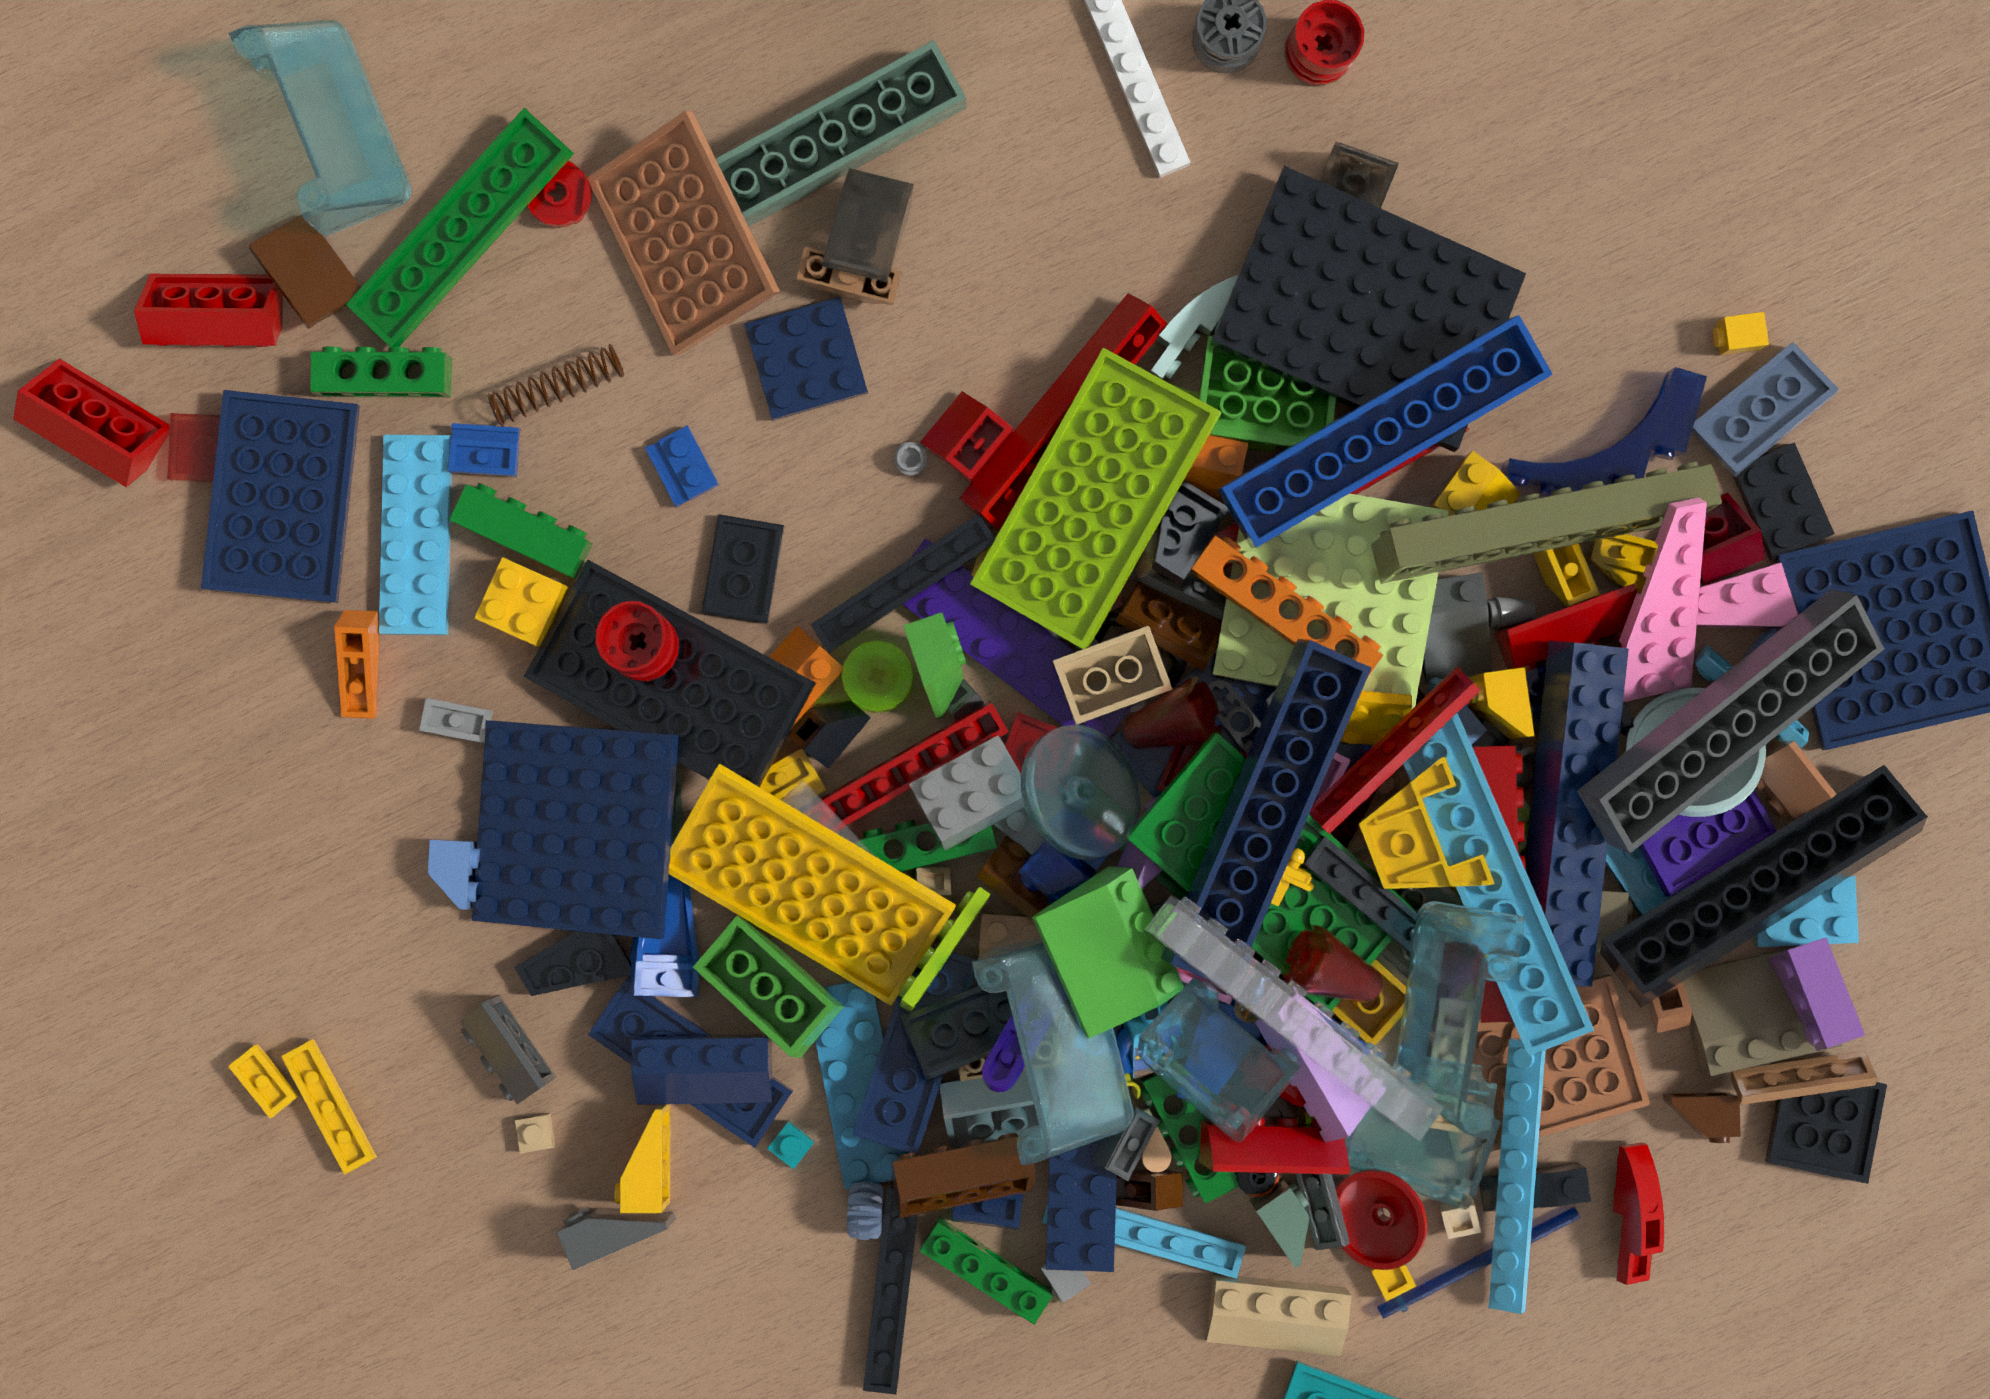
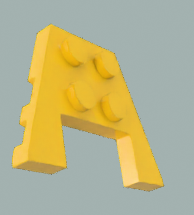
M1445 757L1437 760L1359 823L1384 889L1485 886L1495 884L1483 854L1452 866H1448L1422 800L1456 786Z

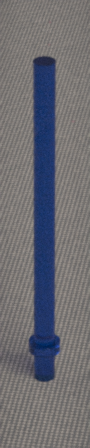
M1573 1206L1532 1227L1531 1244L1581 1219L1576 1208ZM1493 1248L1377 1306L1381 1317L1384 1319L1400 1310L1404 1313L1409 1310L1408 1306L1492 1264Z

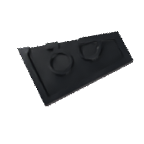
M580 931L573 932L514 967L531 996L631 975V962L615 935Z

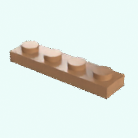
M1866 1051L1756 1066L1731 1072V1081L1741 1105L1875 1086L1877 1080L1876 1073Z

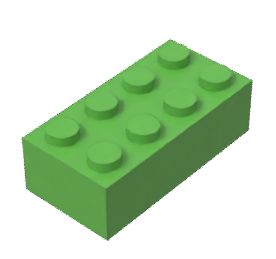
M736 916L693 966L700 975L787 1055L793 1058H801L844 1008L836 998L760 929L740 916Z

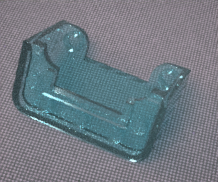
M1193 977L1140 1034L1137 1052L1150 1069L1229 1137L1241 1143L1299 1073L1301 1066L1297 1064V1058L1289 1050L1273 1048L1269 1051L1219 1009V1001L1216 998L1219 994L1211 984L1206 981L1201 983Z
M1371 1072L1385 1089L1351 1135L1346 1138L1345 1145L1350 1167L1359 1171L1377 1169L1390 1172L1403 1179L1418 1194L1463 1210L1469 1209L1475 1198L1501 1121L1494 1119L1495 1116L1486 1110L1475 1109L1474 1112L1466 1113L1462 1133L1428 1128L1431 1109L1430 1102L1401 1092L1402 1088L1396 1083L1397 1078L1385 1072H1378V1074Z

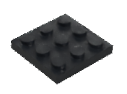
M1876 1082L1875 1086L1777 1100L1765 1162L1868 1184L1887 1084Z

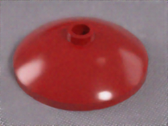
M1367 1169L1350 1175L1338 1185L1336 1192L1350 1244L1341 1248L1347 1255L1366 1267L1378 1270H1391L1407 1264L1420 1252L1427 1235V1217L1419 1196L1408 1183L1390 1172ZM1382 1208H1386L1389 1211L1390 1217L1384 1215Z

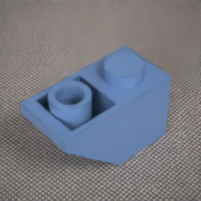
M430 840L429 876L459 909L473 908V902H477L476 888L478 882H474L475 869H479L480 849H476L477 841Z

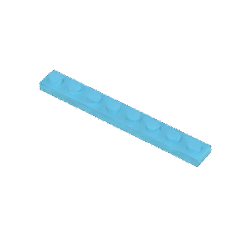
M1510 1038L1488 1308L1522 1314L1526 1308L1546 1050L1528 1056L1521 1039Z

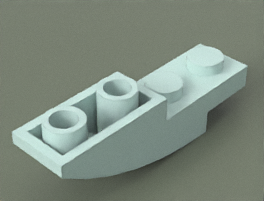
M1238 275L1212 286L1197 296L1169 322L1157 340L1167 349L1151 370V374L1162 380L1165 376L1171 379L1181 365V362L1177 359L1182 351L1185 349L1190 352L1201 335L1196 333V331L1199 330L1206 336H1210L1213 330H1216Z

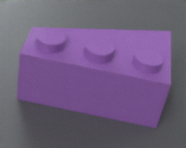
M1826 937L1789 949L1769 958L1804 1026V1033L1808 1042L1814 1045L1816 1051L1865 1036Z

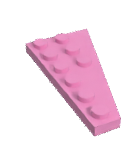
M1699 497L1669 503L1655 541L1658 549L1652 564L1647 563L1643 574L1647 579L1642 592L1636 593L1619 640L1622 645L1621 648L1629 649L1623 702L1692 686L1707 502Z

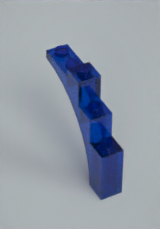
M1677 367L1666 372L1659 393L1643 419L1624 438L1608 449L1586 458L1562 463H1533L1509 458L1503 462L1501 472L1508 477V480L1513 485L1527 487L1528 483L1540 487V492L1551 495V492L1566 487H1571L1572 492L1583 490L1584 485L1596 481H1603V484L1607 485L1608 479L1612 480L1611 484H1614L1615 479L1627 475H1635V479L1644 478L1652 450L1654 451V456L1666 460H1673L1674 457H1679L1686 453L1707 376Z

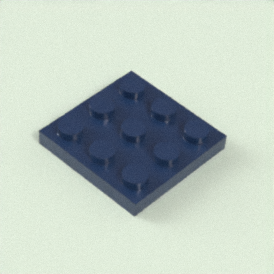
M841 297L745 324L773 421L868 394Z

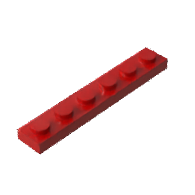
M1457 666L1313 803L1310 814L1330 834L1462 707L1468 704L1480 689Z

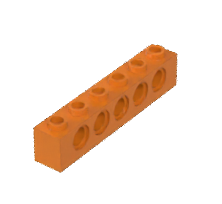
M1215 535L1191 568L1193 575L1293 646H1295L1297 639H1307L1335 651L1337 643L1348 642L1354 650L1351 659L1371 667L1370 673L1384 656L1378 651L1381 647L1378 643L1366 635L1359 638L1350 631L1352 625L1337 615L1332 619L1322 611L1325 607L1319 601L1309 595L1306 599L1294 592L1297 587L1283 576H1279L1276 579L1266 572L1269 567L1255 556H1252L1250 560L1239 553L1241 547L1226 536L1221 540ZM1229 563L1238 564L1242 568V576L1235 580L1228 579L1223 573L1225 565ZM1255 583H1265L1270 589L1269 597L1262 600L1255 598L1251 593V587ZM1282 603H1293L1298 609V615L1290 620L1283 618L1279 613V606ZM1319 622L1325 627L1326 634L1322 639H1313L1308 635L1307 626L1310 623Z

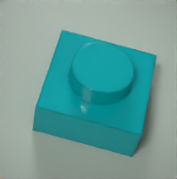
M788 1121L767 1149L794 1169L814 1144L815 1140Z

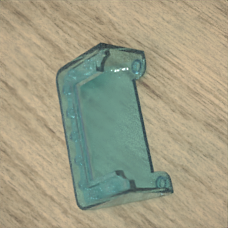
M334 20L261 24L244 26L229 32L233 46L241 57L251 60L257 71L265 68L274 73L308 155L316 178L303 184L297 193V203L306 222L326 237L407 203L411 197V184L350 34L341 23Z
M1431 901L1424 904L1419 909L1394 1067V1078L1400 1086L1463 1133L1489 1139L1497 1084L1486 1082L1482 1075V1066L1472 1064L1486 980L1504 982L1510 980L1517 971L1525 916Z
M1039 938L992 948L974 960L972 965L978 985L984 991L989 993L1007 991L1039 1125L1025 1129L1017 1140V1150L1021 1165L1037 1163L1124 1131L1132 1123L1134 1115L1114 1029L1111 1028L1090 1039L1085 1037L1042 939Z

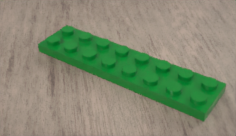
M524 107L346 305L390 348L400 347L574 153Z

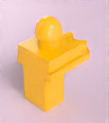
M1295 848L1271 904L1279 906L1290 883L1307 891H1312L1314 885L1310 882L1312 879L1311 874L1306 872V869L1299 867L1300 864H1303L1305 854L1301 849Z

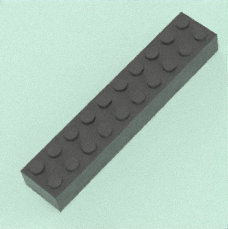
M1833 589L1829 590L1577 790L1607 844L1628 853L1634 851L1882 652L1884 647L1858 596Z

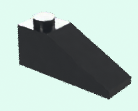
M1574 1162L1536 1168L1533 1208L1558 1207L1591 1202L1587 1171L1583 1165ZM1499 1174L1478 1177L1484 1212L1496 1211Z

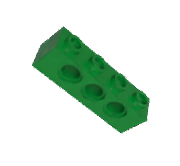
M325 346L322 347V352H311L310 392L318 397L451 398L452 358L446 353H442L441 348L423 347L422 352H409V349L405 347H389L388 352H376V349L373 347H355V352H342L340 347ZM348 364H354L355 372L353 376L343 379V368ZM381 364H387V375L382 379H376V368ZM415 364H421V375L416 379H409L408 371L410 367Z
M914 820L895 824L896 831L883 834L882 828L862 832L864 839L856 841L857 846L900 872L997 848L992 825L967 838L964 842L958 843L944 851L930 824L926 823L916 826ZM923 831L933 833L936 838V844L931 850H922L917 845V837ZM896 839L902 843L903 853L899 858L893 859L885 854L884 846L888 840Z
M1178 1064L1142 1078L1141 1080L1145 1087L1140 1090L1148 1108L1155 1105L1160 1115V1118H1158L1160 1121L1157 1126L1163 1138L1170 1135L1176 1146L1170 1151L1178 1167L1186 1166L1191 1178L1185 1181L1194 1199L1201 1196L1206 1204L1239 1186L1234 1172H1213L1210 1169L1205 1172H1199L1194 1168L1195 1160L1200 1157L1201 1121H1204V1112L1200 1104L1181 1098L1182 1103L1177 1111L1169 1112L1164 1109L1163 1102L1165 1098L1170 1095H1177L1183 1071ZM1186 1125H1192L1197 1129L1196 1137L1190 1142H1184L1179 1139V1131Z
M940 1216L921 1243L920 1252L1033 1325H1035L1053 1297L1050 1287Z

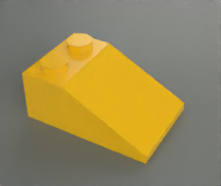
M660 1104L654 1110L620 1178V1183L615 1184L614 1199L615 1204H620V1213H662L670 1203V1104Z

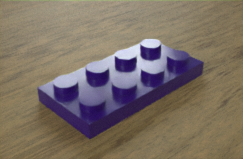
M1753 790L1739 805L1720 814L1706 817L1677 815L1638 848L1664 896L1668 897L1700 880L1777 832L1758 795Z

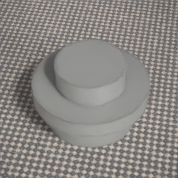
M907 442L897 448L894 454V463L902 474L914 476L921 473L926 467L927 454L921 445Z

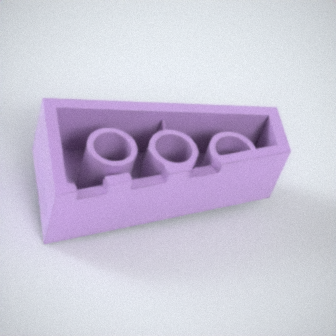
M1295 989L1272 996L1262 1008L1263 1013L1260 1019L1255 1022L1268 1046L1285 1065L1289 1072L1286 1074L1292 1087L1297 1086L1306 1101L1304 1107L1309 1116H1314L1322 1129L1319 1133L1325 1143L1349 1137L1385 1088Z

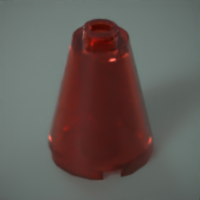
M1199 677L1189 678L1129 716L1126 720V725L1123 727L1127 742L1133 744L1137 749L1204 744L1213 732L1221 736V724L1215 726L1214 719L1215 715L1220 714L1208 685L1204 681L1198 683Z
M1312 925L1314 927L1313 930L1308 931L1304 929L1293 941L1285 962L1290 964L1289 974L1284 972V980L1289 988L1299 993L1368 1003L1379 996L1382 990L1381 974L1326 928Z

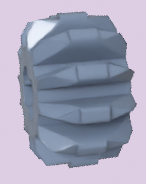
M862 1181V1183H853L849 1189L847 1233L850 1238H858V1240L878 1239L882 1230L883 1188L881 1184H874L872 1182Z

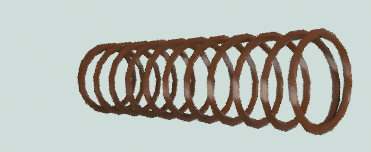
M611 344L608 345L610 353L606 348L601 347L600 355L603 366L595 354L589 351L588 361L591 371L584 360L577 356L576 366L578 374L572 365L565 361L564 372L566 379L558 368L554 366L552 368L554 384L549 376L541 371V387L534 378L529 376V392L518 381L515 385L517 397L509 387H504L505 402L497 392L488 393L491 409L500 426L504 427L505 423L495 401L494 394L504 406L512 422L515 419L509 405L507 390L514 398L523 416L527 417L521 400L519 385L526 393L535 411L539 412L531 380L539 390L546 405L549 408L551 407L543 375L561 403L563 399L558 387L555 371L561 377L571 397H575L567 366L573 372L583 392L586 393L587 389L579 361L586 369L595 387L598 388L599 384L591 356L598 364L607 382L610 383L611 379L603 351L608 356L619 377L624 378L623 368Z

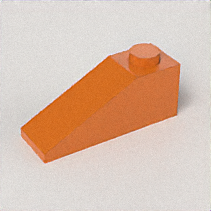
M344 610L334 626L341 717L375 719L380 645L378 611Z

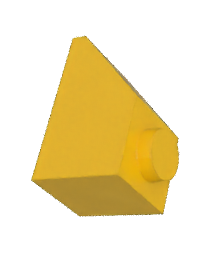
M1579 544L1533 553L1545 584L1567 607L1600 595Z

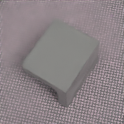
M1046 1264L1039 1269L1060 1304H1063L1091 1284L1083 1271L1046 1270Z

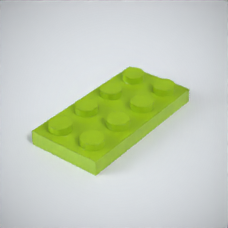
M981 887L977 889L975 894L971 891L966 893L955 911L960 914L957 920L954 922L949 918L938 934L937 940L941 942L936 950L931 946L919 962L918 968L922 971L918 977L915 978L910 975L899 991L898 995L902 997L900 1007L909 1013L912 1012L991 895Z

